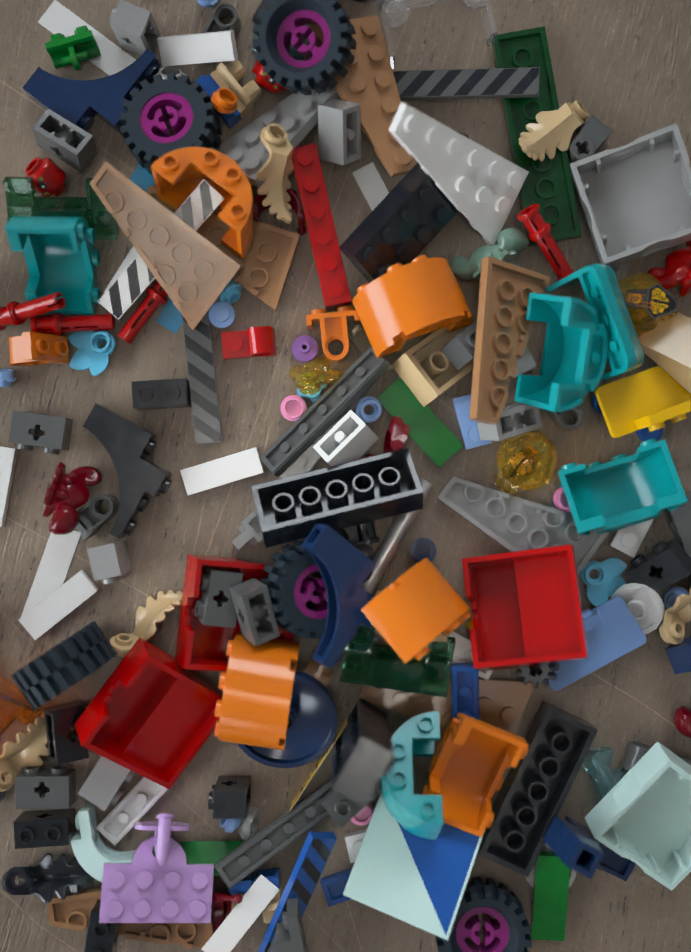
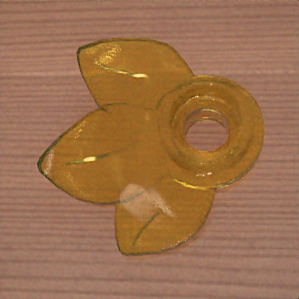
M318 357L308 361L306 366L294 365L290 369L289 374L290 378L296 381V386L300 389L301 393L314 394L320 391L322 384L336 381L340 377L341 371L329 369V360Z

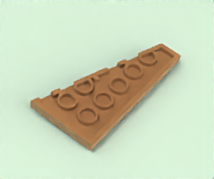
M375 15L350 19L349 21L354 26L356 33L352 35L356 40V49H351L350 51L354 56L352 65L346 62L344 68L348 73L344 78L340 74L335 77L338 84L334 88L342 100L360 104L361 131L370 139L375 147L376 155L390 177L406 175L417 164V160L403 148L389 131L401 100L379 17ZM318 25L308 26L321 39L323 45L324 35L322 28Z
M105 161L90 182V186L109 213L114 217L123 233L133 244L142 260L193 331L241 265Z
M148 186L146 192L172 213L176 212V210L158 198L156 188ZM216 209L197 232L241 265L232 279L276 312L300 240V234L253 220L252 243L247 254L241 259L221 244V238L231 227L218 218L220 211Z
M489 256L483 258L481 262L469 420L493 425L499 423L509 395L507 392L511 379H515L518 370L515 368L517 361L520 357H523L535 321L526 320L529 293L542 294L544 287L549 284L551 277Z
M368 671L358 695L361 699L409 718L426 712L439 711L441 731H445L452 720L451 676ZM479 677V719L515 734L532 693L533 682L529 681L527 685H524L523 681L510 679H488L487 681Z
M102 887L79 890L77 894L67 892L65 899L62 900L54 894L51 902L47 903L50 926L79 931L88 929L90 912L97 900H101ZM212 911L211 923H121L119 935H124V938L163 945L166 943L183 945V948L193 949V947L203 948L214 934Z

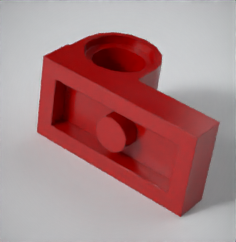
M271 326L251 327L244 331L221 332L224 360L277 356L275 330Z

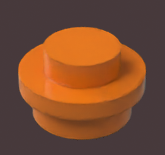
M222 87L213 92L211 102L218 112L222 114H232L237 109V96L233 91Z

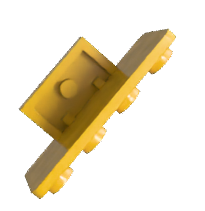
M659 365L595 389L596 398L610 435L613 438H618L647 427L649 432L665 427L664 421L670 419L671 423L684 420L687 418L686 413L691 411V393Z

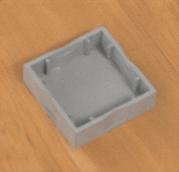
M677 123L641 136L625 146L608 149L570 164L572 180L601 264L614 268L691 240L690 159Z

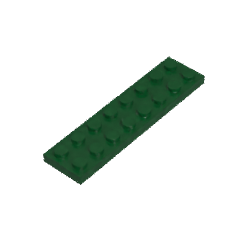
M545 26L492 35L491 43L496 68L540 67L539 97L501 98L512 161L529 172L519 192L521 211L537 203L544 221L551 225L550 234L555 242L580 238L582 232L567 151L562 152L556 147L553 159H550L545 153L543 161H540L539 158L533 160L532 157H528L522 151L518 138L521 137V132H529L526 129L527 124H538L536 115L539 112L559 109ZM524 225L525 233H526L527 236H528V235H529V232H528L527 228H526L525 225ZM529 239L528 247L538 245L537 242Z

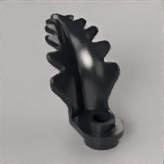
M47 853L35 866L10 868L2 878V887L10 895L35 894L42 902L49 903L52 900L53 893L59 899H65L67 888L72 894H77L78 886L85 890L87 889V883L90 885L94 884L95 878L89 875L80 864L78 865L76 857H73L68 864L66 854H61L56 862H54L53 855ZM16 876L18 877V885L15 883Z

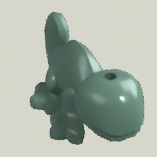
M506 228L498 234L497 244L480 246L473 251L470 259L464 256H454L450 261V267L456 277L464 280H480L481 262L483 258L488 256L521 267L519 262L509 261L528 246V236L518 228ZM479 282V284H478V286H477V290H478V291H479V288H480V282Z

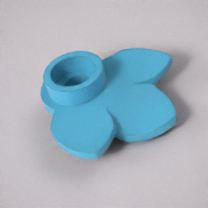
M77 331L68 337V340L78 350L75 352L69 367L79 371L89 369L94 377L100 375L109 365V355L113 353L116 347L115 338L106 331L96 333L93 331ZM103 342H107L106 346L100 349V345Z
M608 558L601 563L589 561L580 572L582 581L587 585L586 596L594 606L598 607L607 602L608 596L612 597L617 588L626 584L620 576L627 567V564L622 560ZM592 569H596L597 576L591 579L589 572Z

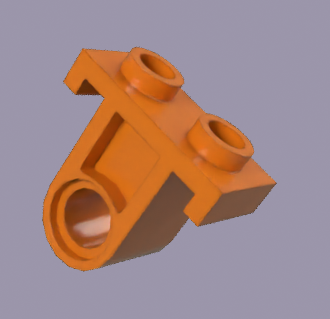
M353 306L339 307L337 312L327 313V309H315L311 311L310 315H306L307 329H313L312 324L320 323L323 353L325 358L332 363L344 361L349 354L347 320L354 319V325L360 324V318L356 310H353ZM339 342L344 350L339 355H333L328 350L330 344Z
M24 332L22 336L9 338L10 365L32 366L49 363H69L68 337Z

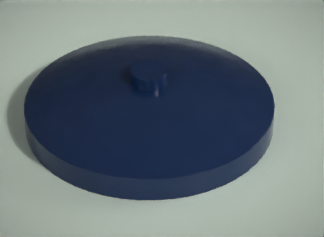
M296 671L285 750L238 744L239 747L255 761L271 767L294 768L313 762L328 750L336 735L338 713L333 696L316 678Z

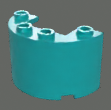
M11 217L5 227L12 251H23L30 275L24 293L26 300L30 301L58 291L63 295L57 299L65 298V308L44 314H94L95 306L100 304L98 300L101 298L100 288H97V266L100 265V251L95 249L94 246L96 242L95 229L90 228L84 217Z
M529 293L526 320L547 322L540 376L518 374L514 401L553 412H563L580 405L583 402L582 398L589 391L593 392L606 367L608 339L605 326L599 322L596 316L597 312L592 306L576 298Z
M656 439L644 441L640 444L641 447L637 448L634 455L619 454L612 457V461L601 464V461H596L585 466V464L577 465L574 462L561 467L558 475L580 536L591 535V530H595L596 535L631 527L659 517L666 508L671 512L688 502L665 439L658 442Z
M439 711L419 714L409 719L392 736L393 757L396 760L391 771L387 775L385 773L382 774L381 790L389 813L405 830L422 838L437 840L443 826L442 795H413V757H433L435 753L434 740H440Z

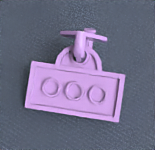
M168 813L158 814L157 818L159 820L135 822V829L155 830L154 836L146 839L139 845L134 852L132 863H104L99 923H211L214 864H187L183 848L180 843L171 837V831L190 830L189 823L172 821L174 815ZM153 847H154L156 856L152 853Z

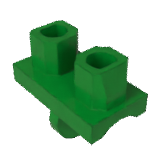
M87 26L77 27L74 31L75 35L65 37L61 33L50 36V42L45 43V47L56 69L73 64L76 71L82 70L81 61L101 56L91 30H88Z

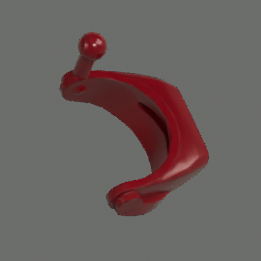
M288 189L286 192L290 195L291 200L287 203L297 213L299 223L297 232L300 235H304L306 233L304 212L301 211L296 191ZM257 194L253 202V220L255 222H259L260 214L265 209L271 207V205L264 207L262 204L267 195Z
M394 416L388 425L384 438L383 454L401 451L407 440L411 428L410 425L404 423L401 417ZM370 453L366 454L365 458L372 457L373 455Z
M229 891L213 894L214 933L225 920L224 901L227 904L228 916L232 911V901L236 904L242 902L241 894L233 896Z

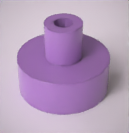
M308 335L297 337L292 344L294 357L303 363L313 361L318 354V345L315 339Z

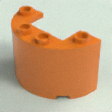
M205 147L180 148L156 160L151 165L157 196L174 210H178L203 180L225 198L216 209L220 211L218 218L231 228L221 238V244L243 259L252 243L254 227L251 186L241 167L227 155Z
M421 255L413 259L411 263L402 265V263L394 264L387 269L386 274L378 277L371 283L358 287V293L352 300L377 358L401 350L409 339L446 327L448 333L470 326L474 322L472 312L447 259L442 257L427 258L426 255Z
M428 558L421 560L402 574L394 583L386 587L361 609L404 663H407L413 657L418 661L431 650L427 646L443 631L449 635L471 616L468 612L471 608Z
M236 633L234 640H228L226 656H229L227 672H221L219 689L223 690L222 700H217L215 717H220V719L216 722L214 737H219V741L285 750L300 642L272 639L254 646L243 638L240 633Z
M458 713L457 717L459 719L453 717L436 748L428 773H430L428 785H424L422 795H442L443 822L482 837L485 829H489L493 823L494 812H492L491 798L494 792H498L502 786L505 769H510L511 766L516 768L519 760L525 758L529 744L523 737L466 714Z

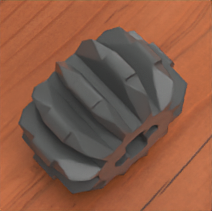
M556 662L541 663L538 669L532 666L518 667L515 675L516 677H525L523 680L524 685L532 681L534 689L538 688L539 682L544 687L549 686V679L556 680L557 674L554 671L559 670L560 664Z

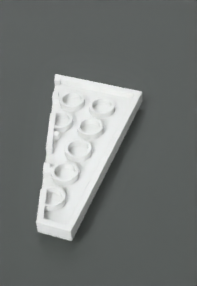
M400 103L390 126V133L421 165L420 167L426 174L431 176L442 193L459 212L463 213L469 220V224L482 235V239L488 245H494L529 172L415 108Z

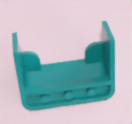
M597 263L588 265L546 287L547 293L581 283L588 304L596 310V316L599 322L604 324L607 333V357L612 371L603 374L600 381L642 366L644 352L628 312L616 274L610 266Z

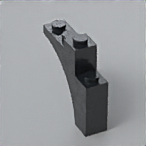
M95 403L83 427L88 429L104 445L117 471L120 499L117 517L110 534L120 539L125 537L126 534L130 536L135 529L137 522L134 519L139 511L143 512L150 501V498L147 497L148 494L157 497L161 493L165 494L172 482L169 479L172 473L145 459L146 455L150 456L157 444L154 441L157 435L103 405Z

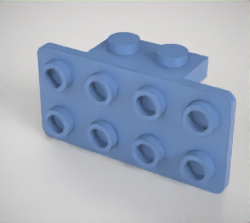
M616 596L591 611L590 609L583 611L589 659L556 662L560 664L559 670L554 671L557 674L556 680L549 679V684L554 691L563 689L646 643L647 638L622 597Z

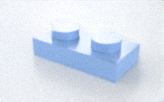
M471 394L452 399L465 450L491 444L492 441L480 440L477 422L469 420Z

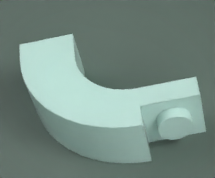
M93 803L84 804L75 817L76 829L80 831H77L71 839V845L81 867L93 878L102 882L104 863H132L136 850L117 851L106 845L96 829L98 824L95 805Z

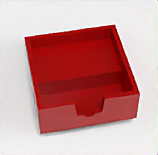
M572 544L462 558L465 593L470 601L473 616V629L469 630L474 669L489 671L535 666V664L589 659L575 553Z
M187 554L175 661L183 669L227 671L229 656H226L228 640H234L236 633L242 634L238 618L235 628L203 625L197 621L198 617L195 616L196 602L200 601L201 598L200 581L205 567L236 570L243 573L242 582H245L252 578L260 581V578L267 579L268 572L263 571L266 564L273 565L274 563ZM222 594L214 595L213 600L216 601L217 598H221ZM277 625L280 636L274 639L293 641L294 633L286 631Z
M139 637L76 721L75 727L81 746L170 789L214 731L216 722L220 719V717H215L217 700H222L223 691L183 669L175 661V657Z

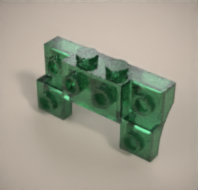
M33 177L4 178L7 222L13 216L84 217L90 228L95 229L96 240H117L120 232L118 223L90 186L93 178H86L85 181L87 197L36 196Z
M360 625L357 635L348 642L344 649L339 682L373 686L378 689H393L405 693L413 692L447 697L456 644L455 637L447 636L446 642L431 641L427 645L431 650L417 661L413 657L407 663H404L391 646L373 644L374 625H371L370 628Z

